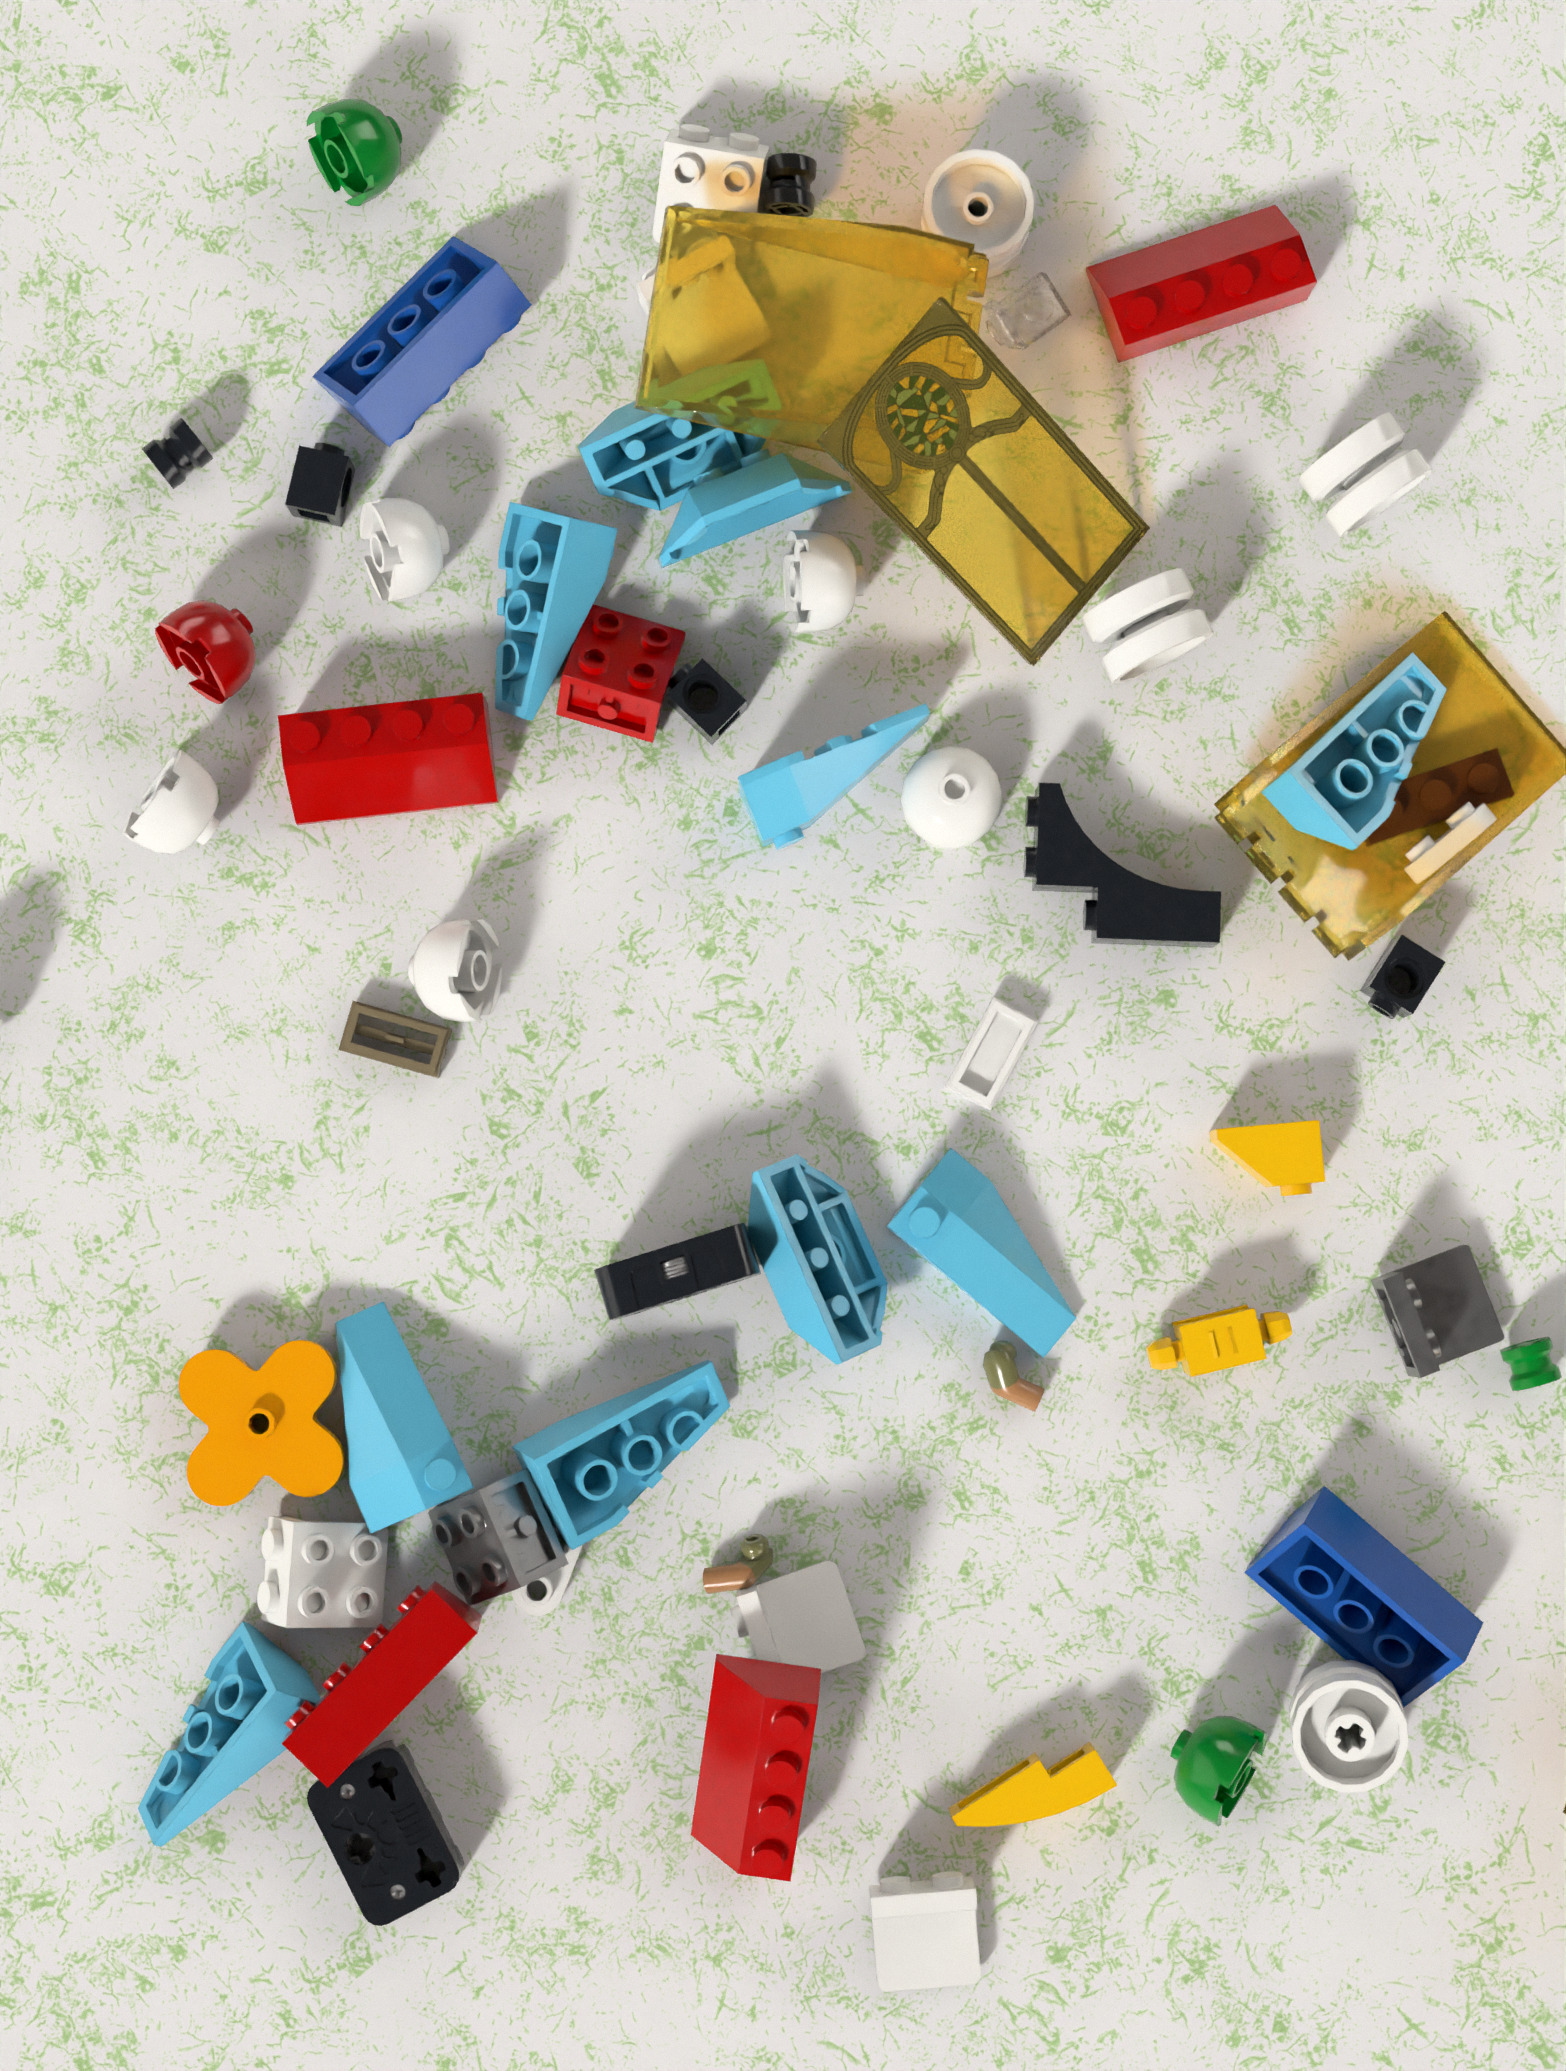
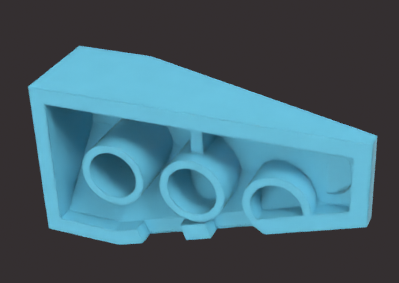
M514 502L509 503L498 559V568L506 570V597L498 598L497 615L505 616V640L496 649L495 709L533 721L606 580L609 564L614 553L617 528Z
M1412 652L1296 758L1261 793L1295 830L1350 850L1356 849L1390 816L1396 803L1393 800L1397 791L1413 765L1411 763L1421 739L1426 736L1447 688Z
M925 703L865 727L861 731L863 737L853 741L851 735H840L825 742L823 746L817 748L814 751L815 756L809 759H805L802 751H798L739 776V794L762 846L766 847L774 843L776 849L779 850L804 838L802 830L811 827L928 721L930 711L927 704Z
M950 1148L886 1227L1044 1358L1075 1321L1076 1317L992 1182Z
M384 1302L337 1321L335 1329L340 1384L342 1385L344 1429L345 1437L347 1438L349 1460V1485L370 1534L473 1489L474 1487L453 1439Z
M706 1360L562 1419L512 1447L522 1469L527 1468L546 1513L569 1548L574 1550L617 1526L628 1515L630 1511L627 1508L647 1487L652 1489L664 1477L661 1472L682 1450L688 1451L728 1410L730 1404L712 1361Z
M242 1622L212 1659L204 1675L211 1682L199 1706L189 1705L182 1719L188 1724L176 1751L169 1750L165 1753L138 1807L153 1845L160 1847L165 1845L284 1752L287 1748L282 1745V1742L290 1731L284 1724L286 1720L304 1701L307 1700L314 1706L321 1699L308 1672L249 1623Z

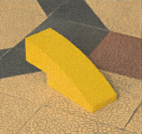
M1088 1742L1047 1770L1036 1752H1034L948 1809L956 1826L991 1827L1018 1824L1053 1816L1087 1803L1116 1787L1117 1783L1092 1744Z

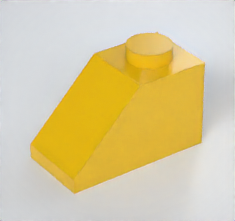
M1319 1120L1221 1128L1209 1131L1210 1141L1265 1187L1280 1186L1281 1196L1312 1194L1311 1183L1326 1182Z

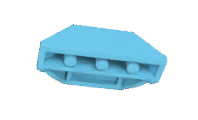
M763 359L708 367L614 410L577 447L600 495L615 497L661 511L682 501L686 492L696 487L693 481L694 477L721 467L724 476L742 469L740 459L761 450L775 419L777 420L783 406Z
M768 448L740 459L743 468L725 476L721 467L700 474L693 478L696 487L686 492L660 552L658 561L661 569L846 496L853 492L850 483L785 453L771 457Z
M798 1154L753 1172L748 1234L788 1327L836 1365L881 1345L883 1332L880 1329L885 1314L888 1283L847 1190L823 1172L808 1165L807 1161Z

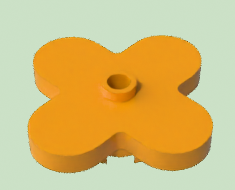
M296 1340L285 1343L272 1353L259 1370H255L235 1353L224 1349L202 1351L188 1360L179 1377L180 1397L188 1410L202 1420L209 1429L208 1433L191 1453L187 1464L189 1486L199 1499L214 1506L235 1504L249 1496L265 1476H270L288 1492L301 1497L321 1495L338 1483L345 1469V1451L340 1440L317 1420L316 1415L317 1411L332 1394L337 1382L336 1363L325 1347L310 1340ZM257 1413L264 1414L269 1419V1428L264 1433L256 1432L252 1426V1418Z

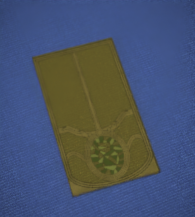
M939 297L933 302L930 309L817 440V443L1020 656L1032 666H1035L1150 529L943 297Z

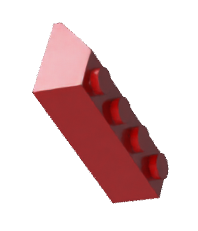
M1276 205L1086 267V273L1118 363L1306 301L1317 283L1301 235Z
M483 693L278 715L283 769L296 825L499 803L489 709Z
M436 1581L425 1591L417 1585L396 1607L402 1615L392 1626L387 1629L380 1623L359 1645L365 1652L351 1668L345 1662H342L322 1683V1686L328 1692L314 1706L307 1700L304 1701L284 1723L290 1731L286 1734L282 1745L327 1788L478 1633L482 1616L473 1607Z
M716 1654L691 1836L738 1874L791 1882L818 1710L821 1679L820 1668Z

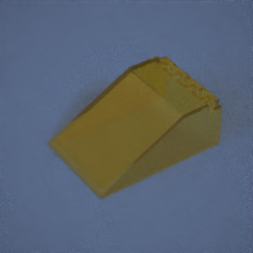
M668 205L664 213L634 409L826 452L817 443V440L939 297L978 339L983 305L979 302L967 300V296L974 298L984 297L989 259L986 258V254L975 252V244L906 226ZM939 336L916 347L895 366L912 361L924 362L939 368L950 377L972 379L975 354L959 350L960 346L970 348L959 336ZM908 376L897 381L903 389L907 388ZM918 376L913 386L919 388L925 377ZM933 382L926 391H932L938 385ZM875 389L856 422L851 441L852 459L890 467L888 449L882 442L874 423L873 399ZM960 389L964 398L970 396V389ZM950 398L944 404L947 413L953 406ZM929 401L928 410L936 412L935 404ZM892 404L885 407L886 414L895 410L896 405ZM898 408L900 414L916 417L915 409ZM939 414V417L957 423L956 418ZM896 417L889 424L890 429L896 424ZM937 418L924 421L921 428L924 434ZM943 425L926 434L925 437L930 442L946 431L948 427ZM903 427L900 428L897 440L903 434ZM942 442L936 444L934 455L945 450ZM917 443L911 451L915 453L920 451L922 443ZM899 460L900 470L917 474H924L931 470L915 468Z
M1444 611L1268 755L1214 803L1220 811L1214 819L1237 845L1245 838L1251 842L1253 846L1244 854L1270 884L1279 877L1282 878L1286 885L1278 891L1280 896L1304 923L1314 916L1319 921V924L1311 932L1334 958L1342 953L1349 961L1403 921L1566 774V749L1451 616ZM1412 652L1447 690L1426 736L1421 739L1411 761L1413 765L1407 778L1498 748L1515 794L1510 799L1487 806L1497 817V820L1438 870L1417 885L1404 870V867L1411 862L1405 854L1427 835L1434 841L1450 829L1445 821L1367 847L1364 841L1356 849L1350 850L1295 830L1261 793L1296 758Z

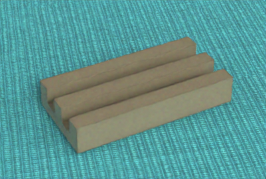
M353 1001L338 1050L439 1078L442 1060L445 1058L446 1047L451 1037L452 1029ZM360 1015L438 1036L436 1044H428L358 1024ZM358 1034L432 1055L430 1064L352 1043L354 1035Z

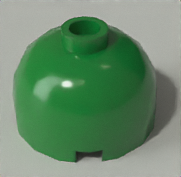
M341 99L311 112L307 118V126L315 123L316 136L308 139L309 147L316 165L329 187L334 192H337L342 185L347 194L352 197L345 201L350 206H361L386 191L400 171L402 134L395 120L390 116H385L380 109L370 103L358 99Z
M1216 1716L1201 1722L1193 1733L1184 1729L1177 1738L1170 1757L1178 1761L1174 1780L1177 1792L1185 1804L1199 1816L1219 1827L1222 1823V1816L1225 1818L1230 1816L1248 1787L1256 1771L1252 1768L1253 1761L1250 1760L1252 1751L1260 1755L1263 1754L1268 1738L1267 1733L1233 1716Z

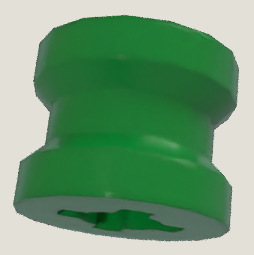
M1550 1337L1521 1342L1500 1350L1503 1361L1510 1365L1512 1376L1509 1379L1512 1391L1541 1386L1562 1378L1559 1366L1551 1361L1550 1352L1553 1346Z

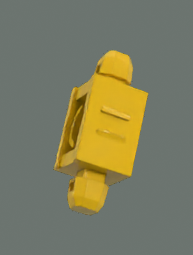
M1245 1304L1172 1322L1175 1340H1171L1169 1336L1154 1340L1146 1346L1150 1367L1158 1370L1177 1368V1362L1181 1361L1184 1373L1194 1377L1267 1359L1263 1341H1267V1344L1271 1345L1286 1340L1291 1336L1292 1327L1289 1316L1284 1312L1272 1311L1260 1313L1261 1319H1257L1255 1308H1248V1305Z

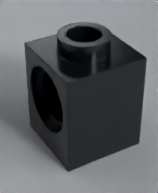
M315 443L314 449L299 445L285 502L292 516L342 527L355 473V467L349 456H344L345 451L343 449L326 443Z
M703 658L694 667L689 663L685 664L669 681L668 686L672 690L667 694L668 704L711 745L747 710V700ZM701 687L710 688L716 692L718 700L708 710L696 709L689 702L693 691Z
M1400 935L1391 940L1360 991L1370 997L1368 1005L1380 1014L1390 1019H1394L1396 1015L1402 1018L1407 1017L1415 1012L1444 966L1445 961L1404 935ZM1394 967L1405 970L1411 979V986L1406 994L1395 992L1389 985V973Z

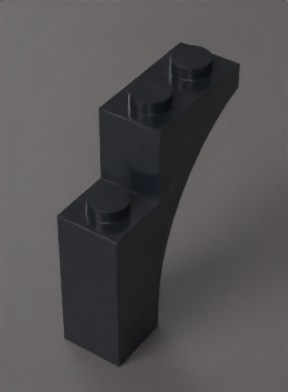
M1039 783L1035 790V796L1026 797L1025 826L1034 827L1033 847H1025L1024 877L1032 878V891L1093 893V900H1085L1083 907V930L1092 931L1091 943L1213 948L1220 943L1221 891L1188 890L1162 885L1145 879L1110 859L1090 840L1075 820L1065 800L1060 783Z

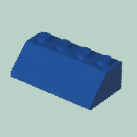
M453 236L312 377L369 433L390 447L396 440L402 439L411 432L415 421L431 405L440 402L446 397L450 386L467 369L473 368L481 362L486 350L502 334L516 327L521 319V315L532 304L497 261Z
M1325 1486L1292 1513L1244 1572L1345 1660H1355L1375 1667L1392 1682L1403 1708L1466 1661L1483 1625V1622Z

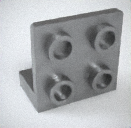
M1459 1245L1371 1279L1408 1376L1418 1378L1428 1376L1440 1371L1438 1365L1493 1345L1504 1339V1333L1468 1245Z
M527 1468L428 1512L432 1522L434 1538L444 1549L453 1570L455 1586L464 1595L467 1604L470 1606L519 1589L569 1564Z

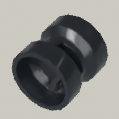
M779 153L768 157L766 176L771 182L770 189L765 192L764 211L771 216L784 219H802L813 215L814 196L810 192V184L816 178L817 162L809 156L797 153Z
M182 418L169 427V439L165 437L162 440L153 439L142 448L143 452L173 489L186 480V473L190 471L189 466L191 464L194 467L202 468L213 459L209 451Z

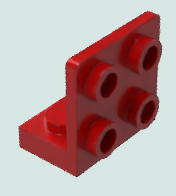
M593 604L579 630L563 670L556 715L653 743L659 727L664 696L683 647L686 633L683 630Z

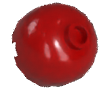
M206 600L189 602L169 613L158 623L159 626L155 628L159 645L176 670L184 665L193 676L198 678L188 684L209 701L222 704L229 697L236 694L250 679L256 661L255 646L250 636L253 633V627L246 616L238 609L233 608L229 611L220 604Z

